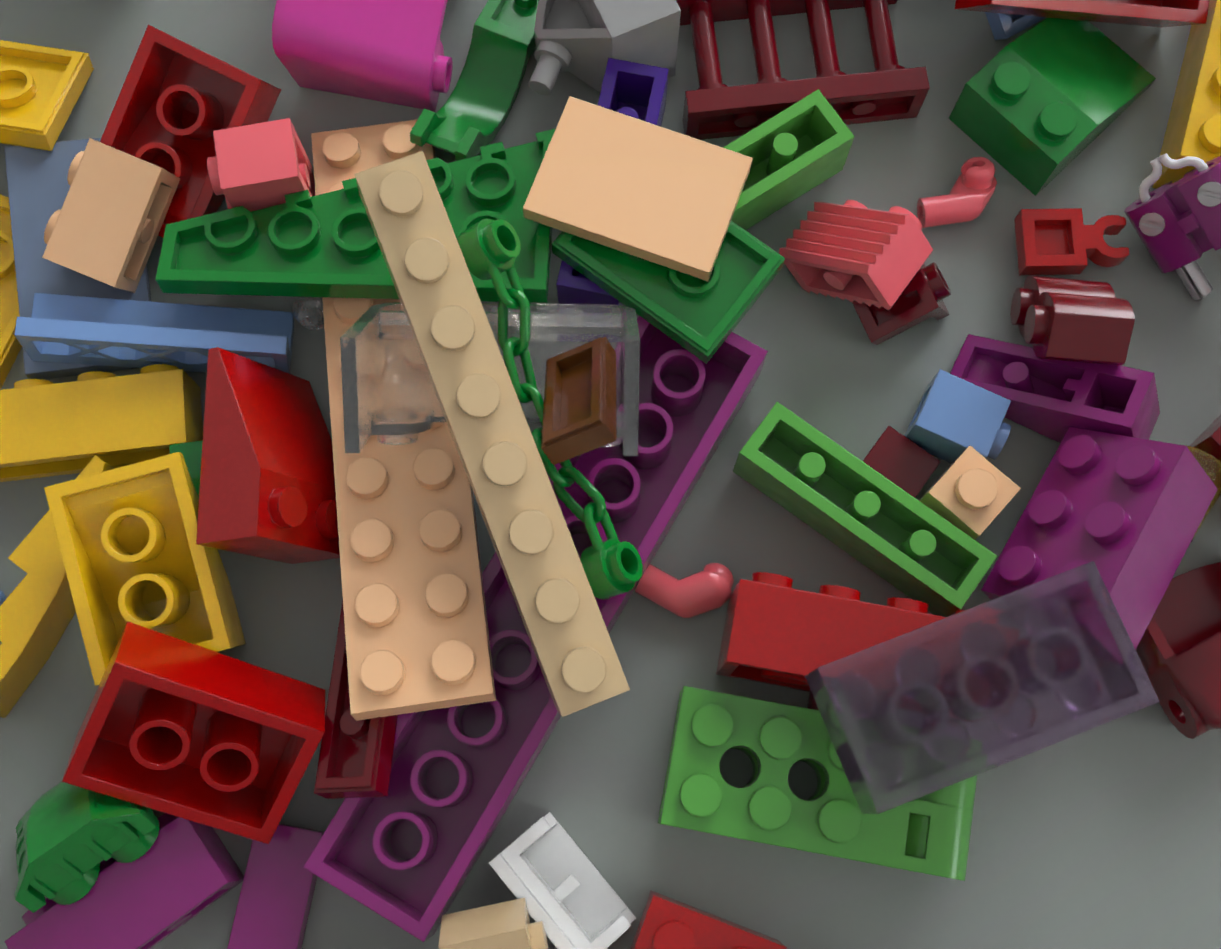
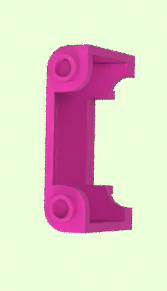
M277 0L272 22L273 49L276 56L300 87L436 111L439 92H448L453 70L452 58L444 56L443 44L440 40L448 0Z

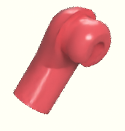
M985 157L970 158L962 165V174L958 177L949 194L919 198L917 202V216L922 224V228L969 222L979 217L994 194L997 185L996 178L994 177V164Z

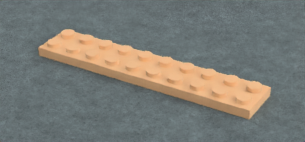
M418 119L311 133L315 196L344 189L342 181L355 178L356 173L423 151L426 160L436 158L435 147L427 143L422 147L411 143L410 132ZM322 297L351 715L356 721L496 701L473 490L400 299Z

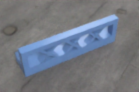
M34 293L31 318L17 317L14 335L32 361L142 368L153 364H169L184 371L207 373L208 349L219 347L290 374L294 314L293 312Z

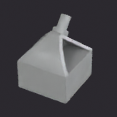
M539 0L534 29L535 44L537 46L534 57L537 64L528 86L540 95H550L559 73L568 71L600 93L608 58L669 69L668 78L674 76L676 72L681 16L679 5L676 0Z

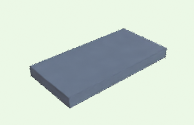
M92 138L99 142L101 140V138ZM89 139L56 142L52 151L21 146L4 147L20 317L31 318L34 293L151 301L147 264L137 289L133 293L115 288L42 258L47 246L44 242L46 225L52 214L62 209L70 188L67 181L69 167L77 153L85 151ZM23 348L25 375L28 379H53L77 376L92 371L110 372L134 369L130 367L32 361Z

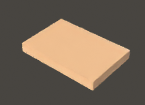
M569 96L523 206L524 218L708 281L750 172L753 158Z

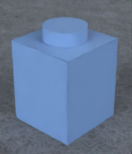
M940 369L926 387L905 433V437L929 454L951 464L969 446H972L983 457L995 460L1003 449L1011 430V425L1003 422L1011 400Z

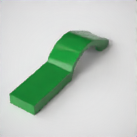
M539 0L487 1L474 23L466 62L453 92L437 113L424 108L410 132L411 143L421 147L427 143L455 154V160L458 161L476 156L480 152V147L486 146L494 140L512 109L526 72L528 60L536 48L534 29Z

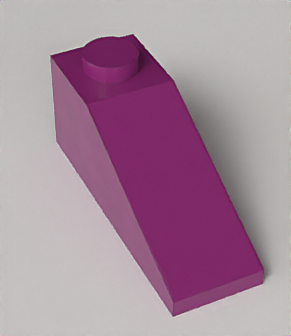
M968 334L950 372L952 375L1011 400L1004 418L1059 443L1063 440L1069 427L1149 440L1160 414L1154 372L1120 365L1040 359L1036 356L1033 347Z

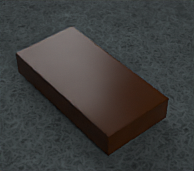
M606 336L547 359L541 449L551 463L555 465L617 441L616 352Z

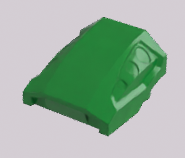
M60 782L41 795L16 826V861L19 880L14 894L15 900L33 913L46 905L45 896L59 905H69L77 902L96 883L100 872V862L103 860L107 861L112 857L117 862L129 863L142 857L153 846L160 829L159 820L154 815L153 809Z

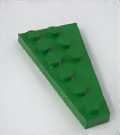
M555 129L536 133V141L506 149L503 142L480 147L481 155L446 163L439 157L427 160L457 241L461 232L483 219H502L514 228L521 244V251L515 259L514 266L529 303H547L553 228L524 218L523 206ZM356 178L342 181L344 189L312 197L308 190L285 195L286 203L252 212L243 206L166 224L155 278L163 293L399 299L362 203ZM506 271L502 272L501 276L506 289H512ZM470 272L480 301L499 302L492 279L481 280Z

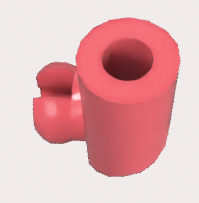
M720 563L707 564L703 571L680 580L649 564L635 592L679 617L692 618L720 608L731 597L734 578L729 568Z

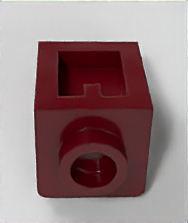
M933 262L928 266H925V264L921 266L889 311L882 306L879 309L873 304L870 307L864 302L859 304L855 300L852 304L871 343L879 345L930 317H934L939 321L948 316L949 312L942 299L950 296L951 291L938 266Z

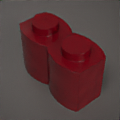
M1028 276L1025 278L1024 288H1017L1015 290L1010 311L1012 325L1019 327L1021 336L1027 344H1032L1036 356L1040 359L1123 365L1126 362L1135 315L1131 304L1126 299L1116 298L1113 288L1107 282Z

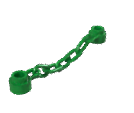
M483 219L461 232L458 237V244L468 270L481 280L492 279L499 297L498 343L503 351L505 366L520 405L521 403L533 401L543 426L544 401L537 389L528 349L530 341V304L527 296L524 294L514 266L515 259L521 251L520 240L514 228L507 221L502 219ZM506 271L512 289H506L501 276L502 272ZM508 308L513 310L520 308V338L511 337L508 339ZM520 356L526 383L520 384L514 357ZM542 427L535 428L531 433L545 470L553 481L554 491L571 512L585 524L593 545L582 552L580 560L594 596L605 600L630 591L634 587L635 582L641 578L643 572L642 560L637 549L629 542L619 541L611 518L606 510L603 496L579 470L573 467L569 459L560 462L561 468L557 471L555 465L551 463L541 449ZM575 481L594 502L588 503L583 509L564 487H570ZM600 521L608 539L603 542L596 526Z

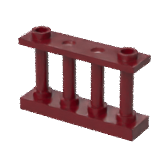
M676 0L681 9L680 26H691L699 82L697 90L685 91L682 120L684 135L699 140L743 136L818 89L846 125L917 118L930 89L926 66L905 68L898 63L888 7L890 4H896L897 0ZM864 7L875 71L846 74L840 71L830 10ZM806 13L816 77L787 80L781 77L772 16ZM749 19L758 82L756 84L728 87L722 82L714 22Z

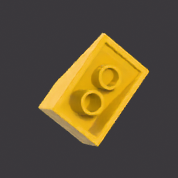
M181 452L44 487L95 686L99 685L127 621L215 652L246 644L230 581L218 549L196 544L199 498Z

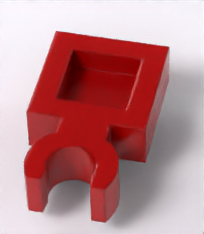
M1082 208L1021 209L1014 219L1019 275H1080L1088 266L1087 258L1098 266L1114 267L1121 264L1130 254L1128 247H1111L1103 238V235H1118L1126 226V218L1119 215H1107L1098 219L1094 225H1084Z

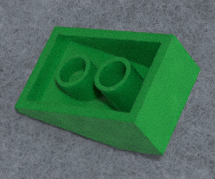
M1046 18L1006 45L965 84L949 119L1036 196L1143 94L1156 78L1090 21Z

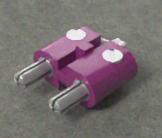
M1165 153L1150 162L1153 170L1139 186L1140 198L1129 205L1124 212L1161 273L1175 270L1192 299L1199 300L1209 295L1213 287L1196 260L1201 258L1204 252L1212 248L1215 251L1221 248V156L1205 163L1202 159L1192 156L1174 160ZM1162 164L1170 169H1180L1186 166L1196 167L1187 172L1182 179L1174 183L1170 181L1148 193L1149 187L1162 174Z

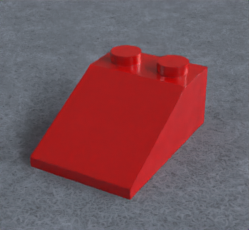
M148 25L100 142L157 165L180 178L158 236L164 238L166 224L215 213L225 199L224 194L217 196L214 193L208 174L207 158L216 156L213 131L268 122L281 89Z
M219 347L208 349L197 545L289 564L340 558L332 439L310 382Z

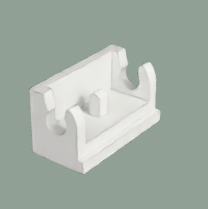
M551 812L540 818L489 862L517 899L525 898L528 913L535 922L543 921L546 935L557 949H607L631 927L630 923L636 919V916Z

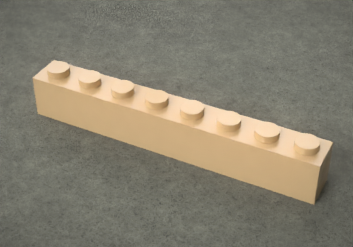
M423 151L356 173L355 178L362 203L556 710L564 717L629 691L630 688Z

